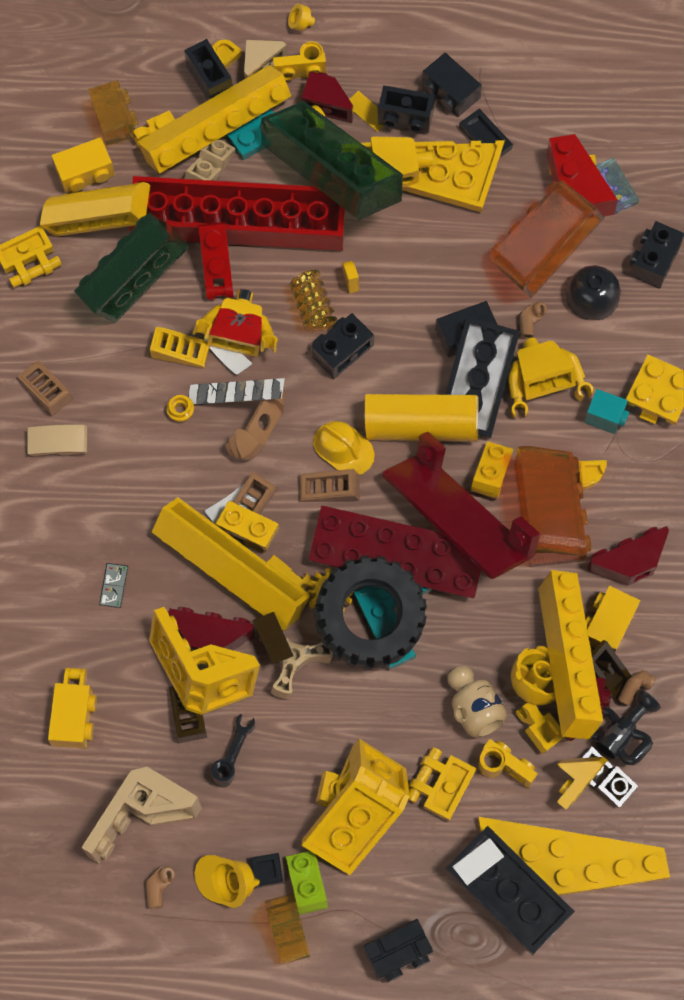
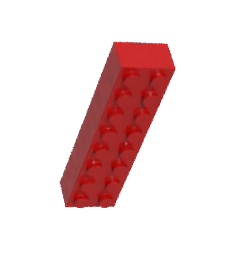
M133 176L132 184L145 182L150 185L145 224L128 226L131 239L200 242L198 225L225 222L228 244L343 251L347 205L346 188Z

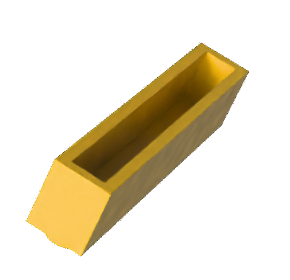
M268 65L137 142L147 164L160 174L290 98L292 95L284 75L271 65Z
M179 497L162 508L152 533L164 543L171 546L187 560H190L208 576L214 578L263 616L274 612L283 631L287 630L300 618L311 597L309 593Z
M551 570L538 588L561 734L562 737L590 739L602 724L603 716L578 574Z

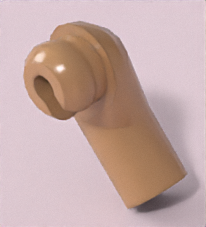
M543 302L532 303L520 313L521 339L526 340L534 337L533 325L547 312V307Z
M645 670L636 673L628 678L617 699L630 706L641 686L647 690L652 688L656 680L655 676L648 674V671Z
M169 866L159 867L147 879L148 909L163 907L162 891L175 878L173 868Z

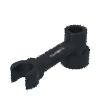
M242 714L237 717L235 735L225 758L215 761L211 768L212 778L218 786L227 787L232 783L235 777L234 764L245 738L255 728L254 718L250 726L243 727L240 725ZM225 773L228 776L220 777L219 775Z

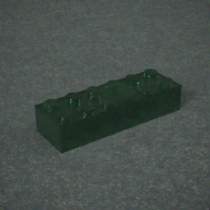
M299 102L261 118V145L358 220L402 201L403 174L306 102Z

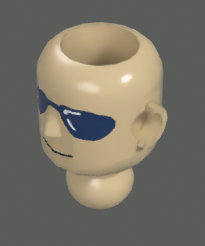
M465 665L455 668L448 674L449 686L457 691L452 699L454 716L468 735L476 738L484 737L504 724L507 718V710L490 682L484 679L474 681L472 669Z

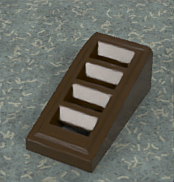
M170 686L169 693L178 742L184 743L207 738L203 714L180 719V715L192 712L185 708H178V704H182L180 698L177 699L174 687ZM198 722V727L182 730V725Z

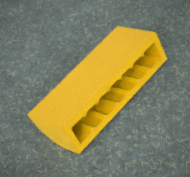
M141 182L51 196L43 205L40 226L54 237L145 224L150 185Z
M365 394V430L367 440L419 441L421 434L429 432L438 441L478 442L479 397L477 395Z

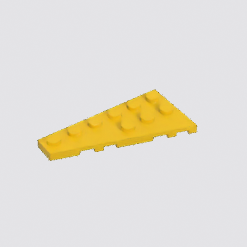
M497 140L495 143L471 141V144H455L453 141L415 142L416 152H432L433 167L419 168V182L399 190L482 212L505 140ZM338 143L330 165L331 171L376 183L371 156V143Z
M478 817L480 833L489 826L559 896L670 878L665 849L662 847Z

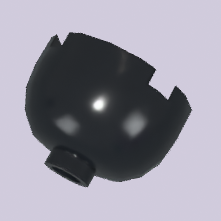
M597 265L585 266L576 271L569 281L566 293L567 304L572 312L582 319L597 318V320H603L612 315L618 307L621 295L619 280L613 272L605 267Z

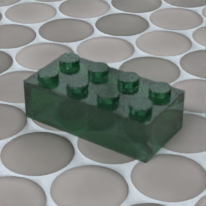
M152 213L141 217L137 221L135 228L117 242V247L109 255L100 259L97 268L91 274L84 276L80 280L79 286L74 290L94 314L113 323H116L190 247L168 223Z

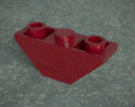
M665 526L660 529L652 527L643 532L640 538L635 540L627 538L619 542L617 548L607 551V549L597 551L591 556L592 558L588 565L589 572L626 586L652 576L658 565L669 533L668 527Z
M187 607L169 608V616H174L176 619L178 632L182 639L185 638L188 641L191 651L210 644L235 650L254 638V624H251L245 618L234 617L233 620L224 619L220 614L214 612H206L203 615L194 613V610Z

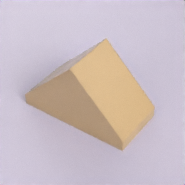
M246 40L245 79L268 65L274 67L273 57L287 56L286 44L283 41Z

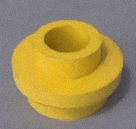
M184 395L174 396L167 403L168 416L177 422L187 421L194 413L192 400ZM180 406L186 408L184 412H176V409Z

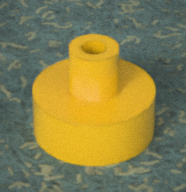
M299 3L295 4L289 13V27L300 32L304 31L307 26L312 27L315 23V18L311 16L310 8Z

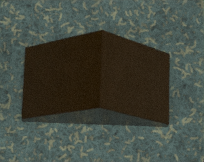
M602 640L591 653L595 676L605 678L606 689H610L611 697L616 699L626 681L632 675L609 643Z

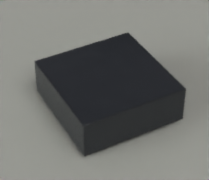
M279 853L250 858L254 878L260 880V884L254 887L255 889L284 884Z

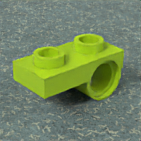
M307 851L286 856L299 915L328 909L316 854Z

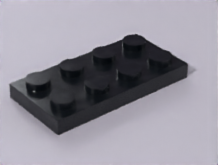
M489 826L445 869L532 956L575 912ZM490 838L504 857L470 884L466 885L453 866Z

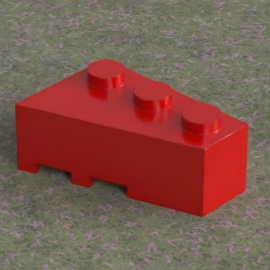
M576 134L549 138L546 154L562 223L614 215L618 199Z

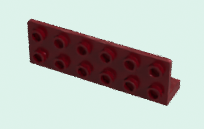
M429 432L419 436L415 456L383 471L382 477L490 579H495L534 558L540 533L522 516L512 521L510 530L506 528L442 469L446 447Z
M321 505L309 555L310 561L339 568L345 561L350 559L354 561L359 559L360 556L369 555V558L382 556L386 557V561L393 563L395 560L402 564L401 568L406 572L409 570L414 575L413 579L416 584L420 583L421 587L472 599L475 598L481 569L441 532Z

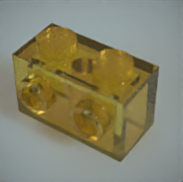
M118 80L88 89L91 104L106 146L136 137L133 130H135L134 126L139 124L135 111H129L127 104H131L127 89L121 90Z

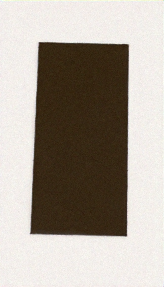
M274 612L253 620L272 665L294 656Z

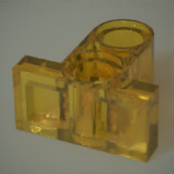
M293 893L264 901L281 965L310 957Z

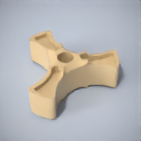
M286 638L294 656L280 662V677L273 684L271 694L282 699H290L293 691L292 678L300 668L315 662L331 663L333 653L328 648L326 649L322 642L312 646H302Z

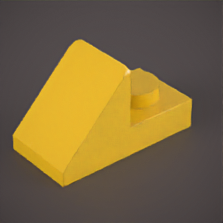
M605 757L563 759L557 763L560 768L575 779L573 781L569 778L561 787L559 792L562 796L557 802L567 810L608 760Z

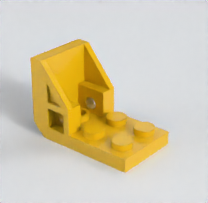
M165 607L154 610L149 642L186 710L202 715L253 696L260 664L255 656L211 644L191 651L188 641L185 638L182 639L178 632V625L174 616H169ZM205 664L208 668L200 670L197 665Z
M359 738L353 745L337 781L336 798L302 838V846L348 875H351L403 812L410 797L407 769Z

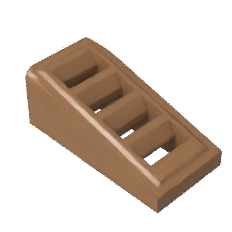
M39 360L17 376L51 416L73 400L69 390ZM37 370L41 372L31 381L27 379ZM46 377L47 380H45L42 384H40L38 387L34 386L37 382ZM48 385H53L45 393H41V391L45 389ZM55 391H58V392H59V393H58L57 395H55L52 399H50V400L47 399V398H48L50 395H52Z
M355 469L300 474L301 501H359V474ZM311 481H315L314 494H311ZM322 481H326L325 493H322ZM334 481H338V491L334 492ZM345 481H348L349 490L345 491Z
M252 472L233 502L241 505L243 502L253 508V512L260 515L278 488ZM255 484L266 491L264 495L252 489ZM250 493L260 501L258 504H255L247 499L246 496Z

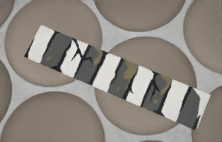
M285 378L190 385L188 397L192 400L193 404L282 399Z

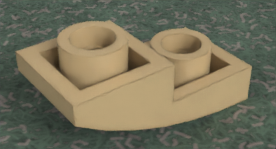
M219 139L200 150L199 158L186 170L184 179L216 181L233 157L236 148Z
M86 425L28 427V455L30 456L50 454L64 456L87 453Z

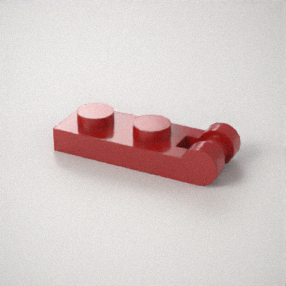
M226 223L198 225L207 300H215V297L219 296L234 298ZM224 278V285L214 286L213 279Z

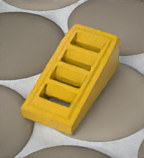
M156 326L150 346V353L154 359L205 368L210 348L207 346L208 341ZM162 340L167 341L165 348H161ZM173 342L178 343L176 352L171 351ZM184 345H189L187 355L182 354ZM195 347L200 348L197 358L193 357Z

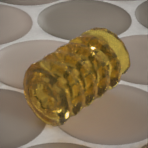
M316 269L297 275L290 282L289 286L293 293L296 307L300 311L299 315L303 320L304 328L313 332L326 330L337 321L336 316H332L334 314L333 307L329 306L331 300L326 297L328 292L325 288H322L324 281L319 279L321 273Z

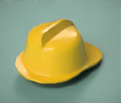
M332 421L321 426L314 435L313 445L316 453L335 469H355L361 475L371 468L375 455L373 446L367 438L349 424Z
M206 855L200 858L194 872L195 882L202 895L212 902L230 908L241 906L245 899L252 894L254 887L260 884V880L254 878L252 869L247 863L217 855Z

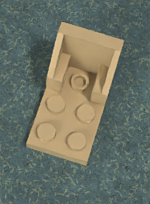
M149 767L131 770L83 844L82 849L89 859L99 864L102 858L106 860L115 847L113 841L118 833L123 834L131 822V819L128 818L130 814L150 826L196 819L202 809L200 801L196 795Z

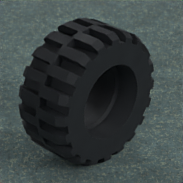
M369 555L360 556L357 560L353 561L350 559L345 561L341 567H336L323 582L314 610L315 627L317 633L322 638V644L333 653L332 656L337 660L341 659L347 662L348 666L354 668L359 666L363 667L364 670H372L376 667L381 669L400 661L418 642L422 635L423 627L426 624V599H423V589L420 583L416 584L413 579L414 575L409 570L407 572L401 568L402 564L395 560L391 563L386 561V557L377 556L376 558H369ZM365 586L377 587L387 592L393 598L397 607V620L394 628L384 637L374 640L363 639L353 634L347 627L343 617L344 603L347 597L358 588Z

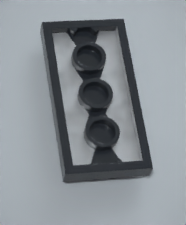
M466 317L445 395H477L479 397L478 435L491 438L520 331Z

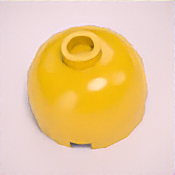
M537 646L536 649H529V647L524 649L514 661L510 677L514 691L522 700L533 705H547L555 702L556 697L548 648Z

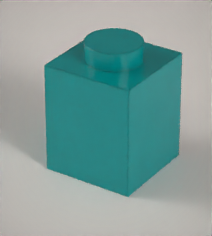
M596 389L584 423L616 434L619 425L625 426L630 411L625 410L628 400Z

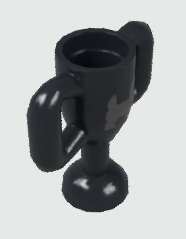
M638 689L636 692L635 701L637 705L627 717L623 716L620 718L614 710L605 707L604 718L608 716L611 723L602 732L595 731L590 738L594 740L595 745L606 756L613 760L620 758L623 763L632 766L640 763L651 750L653 744L651 737L647 733L636 729L635 724L646 712L653 713L661 709L657 700L641 689ZM632 739L642 740L632 754L628 756L625 750L630 745Z

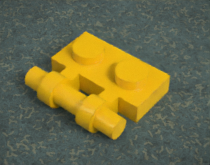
M38 226L0 244V264L5 273L7 274L15 269L18 273L9 278L13 288L22 284L26 286L32 283V279L43 274L47 276L53 273V269L62 265L58 256L47 259L46 255L53 252L54 248L42 226ZM38 259L40 264L28 270L25 269L24 265Z
M432 747L428 756L423 757L420 763L422 767L416 779H412L408 785L410 788L408 801L416 804L420 794L424 795L428 799L423 808L450 822L477 768L450 755L445 765L438 761L442 751ZM436 772L440 776L432 788L426 783L431 773Z

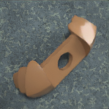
M284 386L282 399L261 400L246 429L237 428L235 435L229 438L226 449L232 458L250 460L262 451L277 421L283 414L285 408ZM263 414L268 417V425L264 430L259 427V418Z

